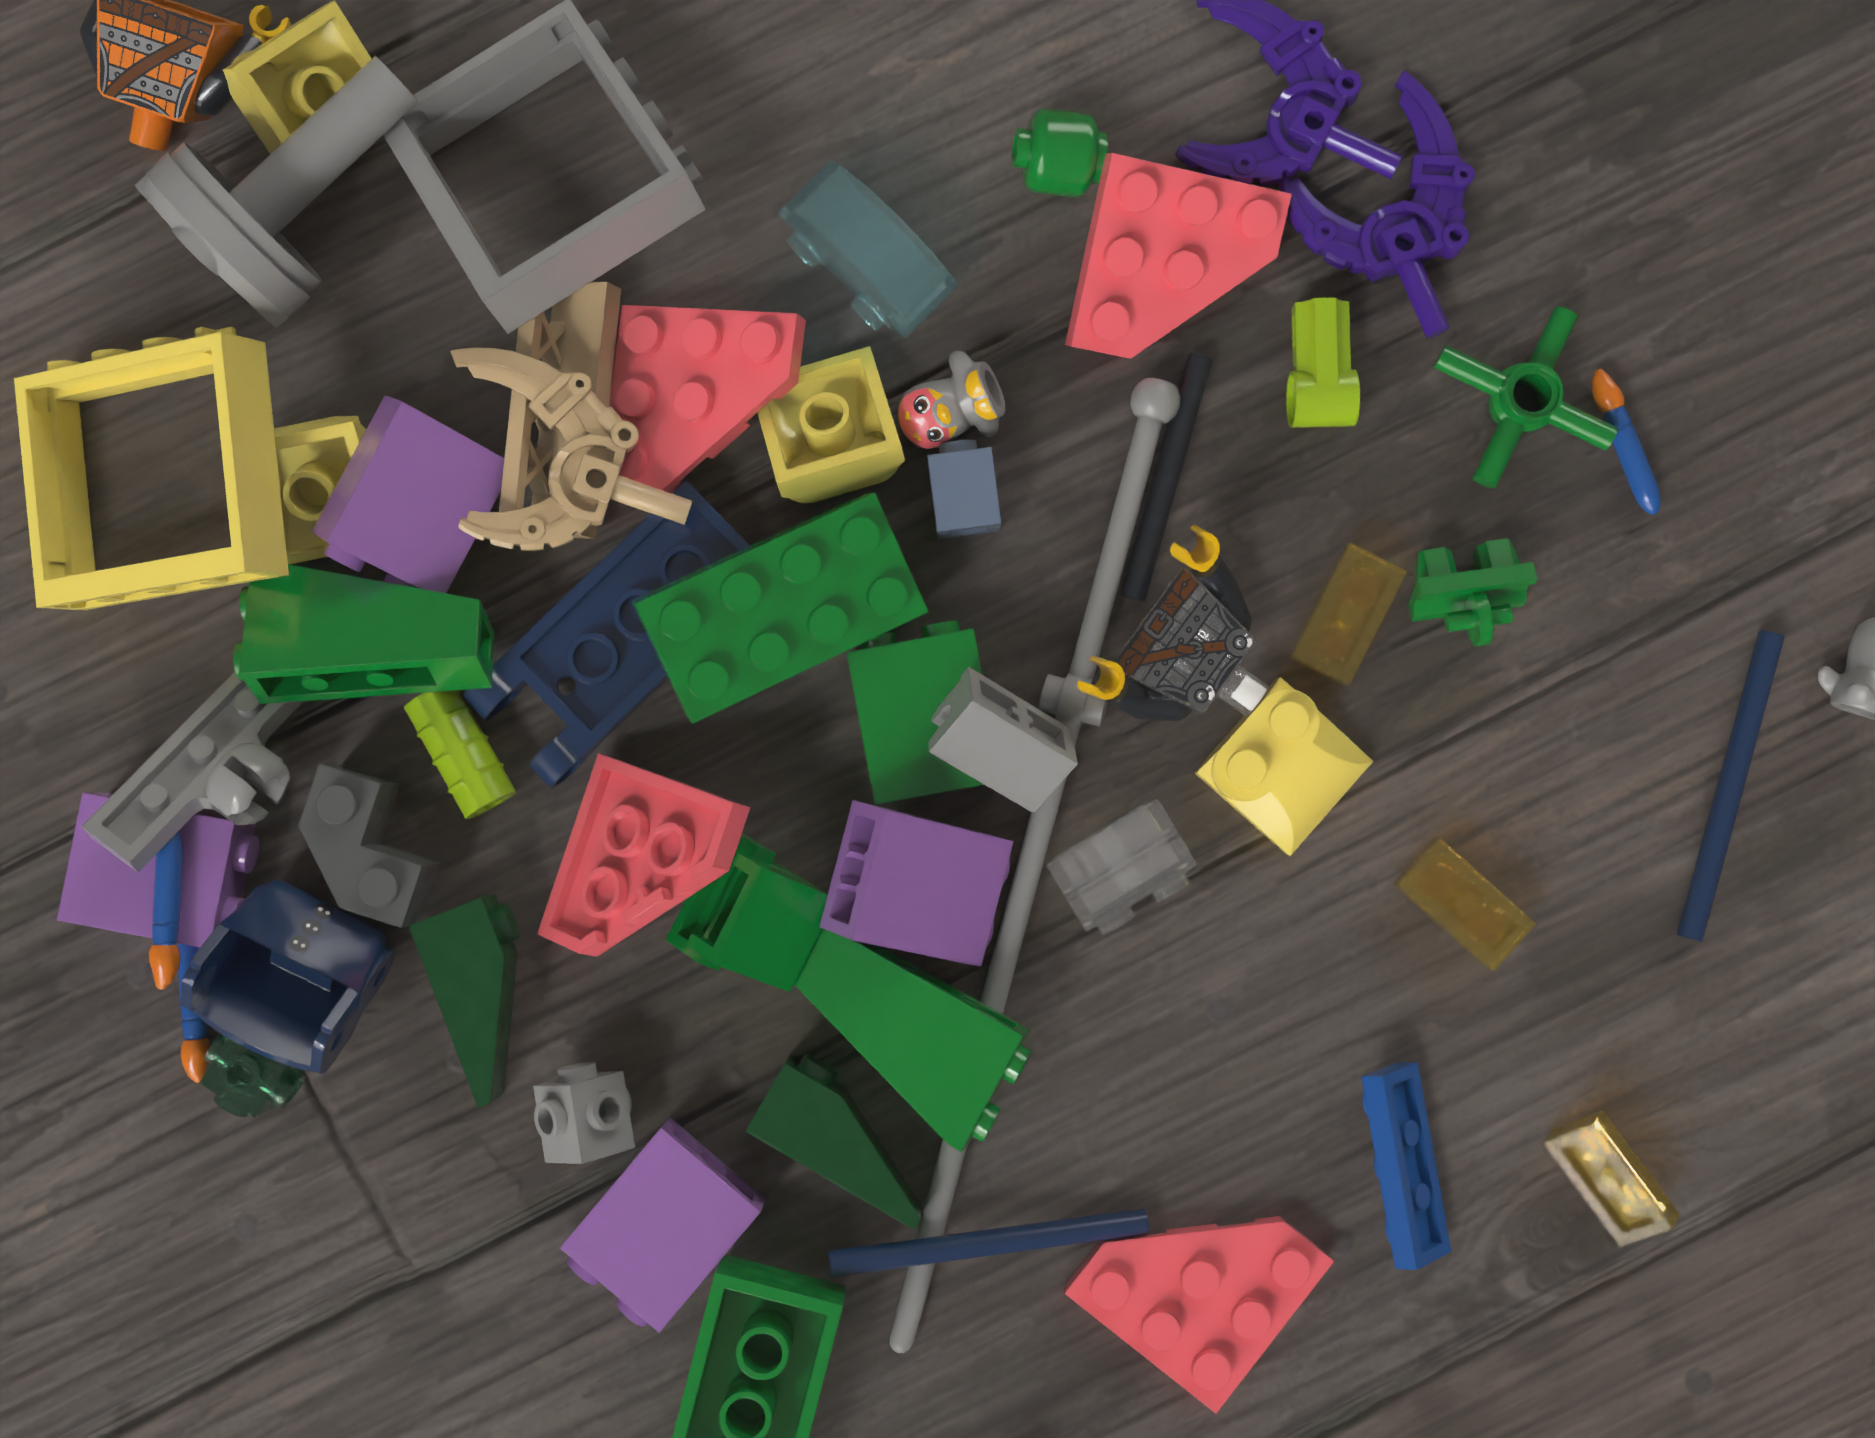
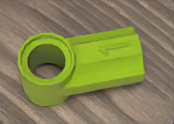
M1313 298L1303 302H1295L1291 308L1293 371H1290L1288 375L1286 390V411L1289 427L1356 426L1360 409V382L1357 371L1351 370L1349 301H1342L1337 298Z

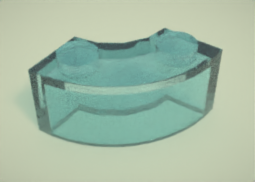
M832 160L777 213L793 232L787 239V242L795 253L810 267L814 268L820 262L856 296L851 302L854 310L867 324L877 331L885 325L906 339L958 286V283L909 226L867 186Z

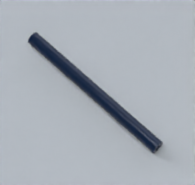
M1758 631L1678 927L1677 935L1700 942H1703L1785 638V636L1775 632Z
M1143 1208L828 1251L830 1276H845L1147 1235L1149 1233L1147 1213Z

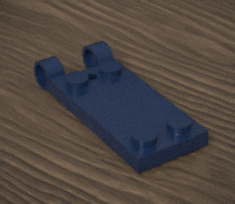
M687 480L672 493L692 500L684 525L650 514L493 664L492 688L469 689L463 695L464 700L485 721H488L504 710L527 683L568 725L529 764V767L551 789L556 788L572 775L587 759L588 755L668 679L632 604V600L750 546ZM566 677L573 678L576 683L575 691L570 695H563L559 690L560 681Z

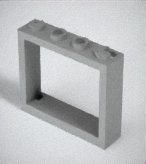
M564 0L414 94L413 96L418 103L383 135L479 297L507 334L706 210L693 186L703 178L692 162L687 150L683 145L678 146L674 150L670 149L665 140L671 137L673 133L663 115L652 100L641 106L636 96L644 92L634 72L624 57L614 63L611 61L607 54L615 50V47L599 20H594L587 25L571 0ZM584 60L660 177L502 275L430 156Z

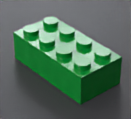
M875 493L861 494L632 600V604L682 709L692 724L928 613L927 607Z
M725 1254L714 1274L672 1438H809L847 1286Z

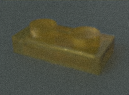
M1351 542L1345 545L1289 658L1344 686L1350 685L1407 571Z
M1434 837L1393 882V885L1461 947L1487 970L1493 972L1536 925L1533 920L1440 837Z
M1603 1110L1551 1130L1543 1144L1620 1247L1674 1228L1680 1213Z

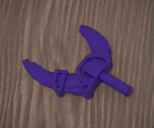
M1196 0L1197 7L1208 8L1213 19L1233 25L1256 39L1262 45L1259 53L1276 76L1281 73L1284 74L1289 87L1271 105L1266 122L1267 136L1258 140L1232 145H1213L1188 140L1185 147L1180 145L1175 154L1182 163L1194 171H1202L1203 174L1251 185L1258 183L1260 187L1280 183L1282 177L1290 178L1299 170L1310 172L1323 148H1326L1390 180L1392 179L1403 158L1402 155L1336 124L1343 109L1352 106L1356 102L1362 82L1359 74L1352 70H1346L1339 58L1333 59L1322 42L1324 27L1320 22L1315 20L1296 21L1281 9L1263 0Z
M1403 70L1395 84V87L1402 92L1398 104L1410 122L1418 154H1414L1411 159L1409 188L1415 189L1411 202L1402 200L1397 203L1384 205L1373 211L1361 226L1327 209L1314 198L1300 179L1291 181L1289 177L1283 178L1279 183V188L1282 192L1292 194L1287 215L1295 231L1303 235L1302 241L1315 255L1321 254L1324 256V262L1340 270L1348 268L1350 273H1364L1371 282L1386 276L1390 277L1399 274L1424 335L1429 339L1446 332L1450 326L1422 263L1438 256L1445 259H1453L1460 254L1468 242L1469 232L1465 227L1466 211L1463 210L1464 194L1472 183L1475 172L1472 166L1466 164L1459 157L1451 126L1440 106L1422 84Z

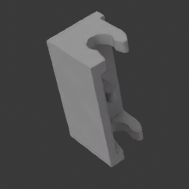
M970 667L962 673L961 680L941 702L931 718V722L939 727L928 742L930 753L1032 813L1037 811L1078 765L1070 728Z

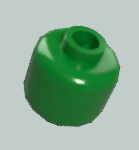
M1041 108L1033 114L1027 129H1016L1012 144L1011 165L1012 167L1022 168L1024 184L1032 192L1074 198L1081 197L1087 192L1091 183L1099 184L1104 158L1108 150L1107 133L1099 132L1096 120L1088 114Z

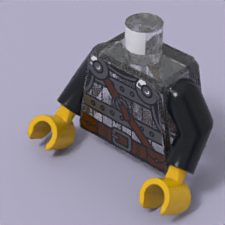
M1197 525L1190 526V529L1197 536V544L1192 552L1189 553L1175 542L1170 547L1171 555L1191 567V572L1182 567L1175 573L1112 661L1094 655L1090 656L1089 661L1096 663L1100 668L1101 675L1095 685L1080 680L1077 682V688L1081 692L1104 699L1136 719L1179 722L1190 713L1194 715L1204 714L1217 696L1244 716H1248L1269 687L1240 665L1256 642L1249 632L1252 617L1236 578L1219 556L1220 544L1217 538Z

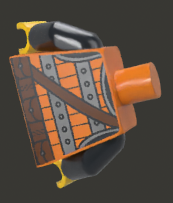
M93 0L80 27V35L93 71L97 75V88L103 97L134 107L129 141L144 148L167 151L169 150L173 121L182 123L208 121L212 115L220 113L233 99L223 69L231 65L240 54L254 50L292 25L289 18L286 17L277 29L272 31L264 30L272 20L270 9L265 5H258L251 10L249 22L253 33L250 35L242 34L244 25L172 0Z

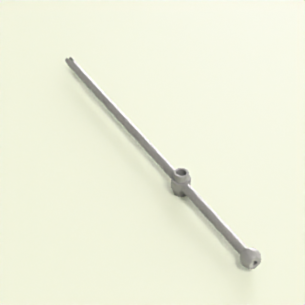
M1145 378L1135 386L1131 394L1130 406L1133 414L1138 419L1070 670L1066 678L1051 674L1047 675L1039 702L1040 711L1056 715L1055 720L1071 729L1074 747L1082 724L1087 723L1101 727L1108 702L1081 692L1077 688V682L1080 680L1093 685L1097 664L1090 662L1089 658L1093 655L1099 657L1160 430L1162 424H1166L1174 418L1180 408L1181 397L1178 388L1174 384L1161 379ZM1066 778L1037 811L1030 814L980 1002L1002 1014ZM942 1140L916 1239L942 1236L944 1234L967 1147L962 1152H959ZM935 1263L908 1267L890 1334V1346L897 1353H905L914 1343Z

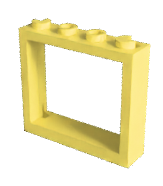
M232 326L217 330L199 327L194 330V338L185 340L174 337L150 338L142 341L143 349L132 352L124 349L97 350L91 353L92 361L84 363L67 360L47 362V371L14 378L36 608L89 610L289 575L265 342L237 336L236 329ZM214 373L231 547L96 571L79 403Z

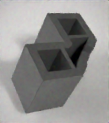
M319 763L298 826L339 908L400 928L422 921L441 862L382 844L401 783L343 764Z

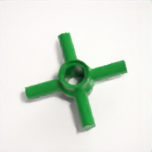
M1554 307L1528 363L1515 364L1503 372L1447 345H1444L1439 352L1433 368L1488 394V409L1492 419L1498 424L1472 477L1478 484L1495 489L1522 433L1536 431L1547 424L1553 425L1604 451L1614 441L1618 432L1617 427L1562 401L1563 385L1553 368L1578 319V315L1575 312L1564 307ZM1515 384L1526 385L1534 392L1537 400L1534 412L1525 411L1517 405L1513 396Z

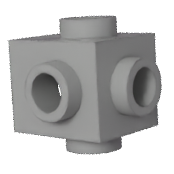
M583 1062L560 1067L557 1069L558 1080L533 1086L536 1101L534 1121L537 1131L541 1136L545 1163L584 1164L635 1148L630 1117L631 1098L625 1086L623 1071L597 1072L596 1062Z

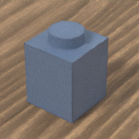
M958 440L939 445L940 454L927 455L937 539L999 532L1001 516L992 448L977 449L976 440Z

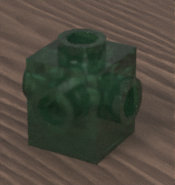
M220 1033L206 1053L205 1061L211 1065L199 1084L215 1093L213 1097L214 1102L225 1111L239 1117H248L250 1115L255 1118L276 1107L285 1108L302 1086L305 1076L301 1074L302 1069L257 1054ZM246 1064L251 1067L253 1073L244 1068Z

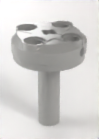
M374 56L236 187L186 142H183L172 153L168 151L146 172V175L135 184V187L170 225L174 235L202 264L215 275L221 277L269 323L278 328L312 297L311 292L323 282L316 271L280 231L415 106L418 101L385 64Z

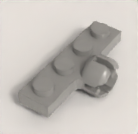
M234 672L81 827L90 838L136 872H139L194 814L204 808L216 810L236 825H249L259 822L269 812L252 801L255 794L259 792L268 800L278 805L287 791L290 781L289 770L283 764V759L268 750L264 745L274 731L303 701L260 704L245 681H240Z

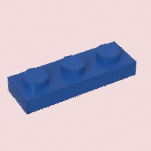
M1396 1062L1361 1076L1364 1091L1362 1101L1364 1111L1369 1119L1375 1153L1374 1170L1380 1181L1386 1215L1385 1233L1391 1244L1395 1269L1418 1270L1452 1251L1418 1062Z

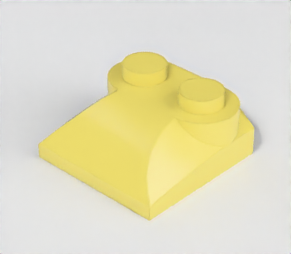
M330 1L254 50L240 54L231 65L223 69L232 98L271 154L371 60V57L336 1Z
M870 346L801 366L798 384L780 400L773 398L757 412L780 494L782 497L790 498L796 502L814 503L879 484L893 476L899 466L905 461Z
M333 416L274 428L288 564L328 557L324 553L329 543L312 533V530L366 431L365 427L360 424L358 416Z
M1279 677L1267 688L1266 693L1256 707L1244 714L1194 773L1283 852L1291 856L1372 764L1373 760L1319 712L1310 697L1293 689L1286 681Z

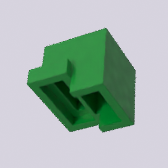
M742 833L730 870L685 900L665 940L701 965L717 971L722 967L790 992L822 929L819 926L828 893L779 863L774 862L775 852Z

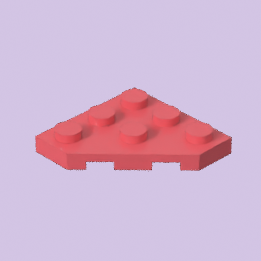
M1115 153L1105 154L1065 345L1129 359L1133 358L1277 258L1292 194Z
M621 305L609 407L611 406L624 421L634 424L639 435L636 447L631 452L626 453L619 475L673 493L683 483L682 479L707 457L713 459L750 426L747 421L773 398L780 400L798 384L806 320L797 313Z
M598 753L537 934L579 954L598 957L727 873L733 862L751 807L626 761Z
M1280 1216L1254 1219V1222L1225 1226L1208 1224L1165 1230L1166 1233L1099 1241L1064 1285V1294L1215 1414L1334 1263L1330 1255Z

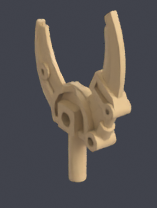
M465 348L450 351L457 368L468 367L474 378L499 383L527 397L532 401L529 404V408L550 430L556 426L566 441V444L558 450L550 464L548 485L551 497L529 507L513 511L478 512L469 510L467 519L464 517L460 519L458 525L460 530L481 541H484L486 538L490 540L492 545L508 549L520 546L521 550L536 551L544 550V545L549 544L552 548H556L573 541V535L576 533L581 536L590 525H602L610 500L683 525L685 524L692 500L619 475L626 453L631 452L637 445L639 433L634 424L624 421L611 406L605 407L591 391V380L588 375L580 372L562 373L547 363L509 350Z

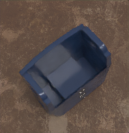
M280 880L270 881L264 886L259 885L241 906L219 923L191 958L190 966L182 979L181 1006L193 1011L204 1022L227 1038L257 1054L292 1067L326 1074L351 1038L363 1011L384 982L392 966L395 950L386 946V937L378 927L287 882Z

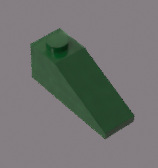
M496 894L478 898L409 925L478 1108L492 1103L504 1094L518 957L514 940L520 937L518 924L511 908L507 903L500 905Z
M804 1054L801 1061L789 1055L749 1123L746 1132L915 1230L921 1219V1204L845 1087L834 1081L838 1074L837 1071L811 1055Z

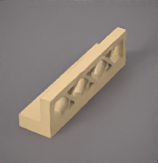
M609 282L588 283L552 306L549 324L544 312L518 327L516 352L537 360L541 358L544 363L562 373L580 372L588 375L591 380V391L608 408L610 404L621 288ZM513 389L511 391L499 512L522 509L525 488L528 484L532 491L531 505L551 497L548 485L550 464L558 450L566 444L559 429L555 426L550 430L529 408V404L532 401ZM534 421L539 430L538 446L535 450L530 440L532 423ZM590 525L581 536L576 533L573 535V538L596 539L597 526Z

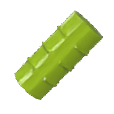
M460 690L422 693L404 706L405 711L417 730L416 736L422 739L433 759L432 764L437 766L448 786L447 792L453 795L465 819L479 816L516 794L512 783L503 769L504 764L499 762L488 742L489 736L484 735L472 713L473 709L468 706Z

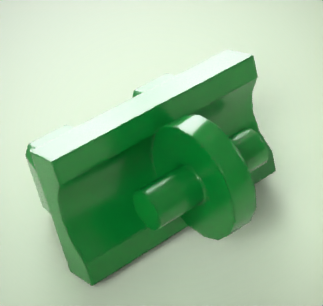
M1508 538L1486 541L1476 546L1472 554L1475 570L1457 573L1452 551L1445 547L1419 552L1414 564L1415 588L1408 603L1411 621L1444 618L1447 632L1466 630L1473 646L1489 645L1493 637V626L1512 623L1513 615L1511 608L1525 605L1528 585H1534L1538 580L1534 563L1520 564Z

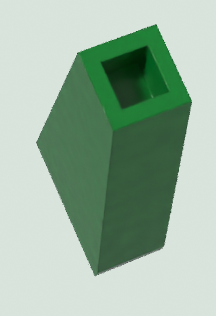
M288 564L289 575L249 582V586L242 587L240 591L239 603L244 621L242 642H237L234 646L233 664L238 679L245 681L260 704L492 688L495 632L479 599Z
M823 928L794 983L806 998L949 1146L959 1152H962L968 1146L973 1137L982 1143L985 1141L1002 1109L992 1103L1002 1082L1005 1080L1014 1085L1032 1054V1050L1023 1046L1030 1032V1029L882 946L852 941Z

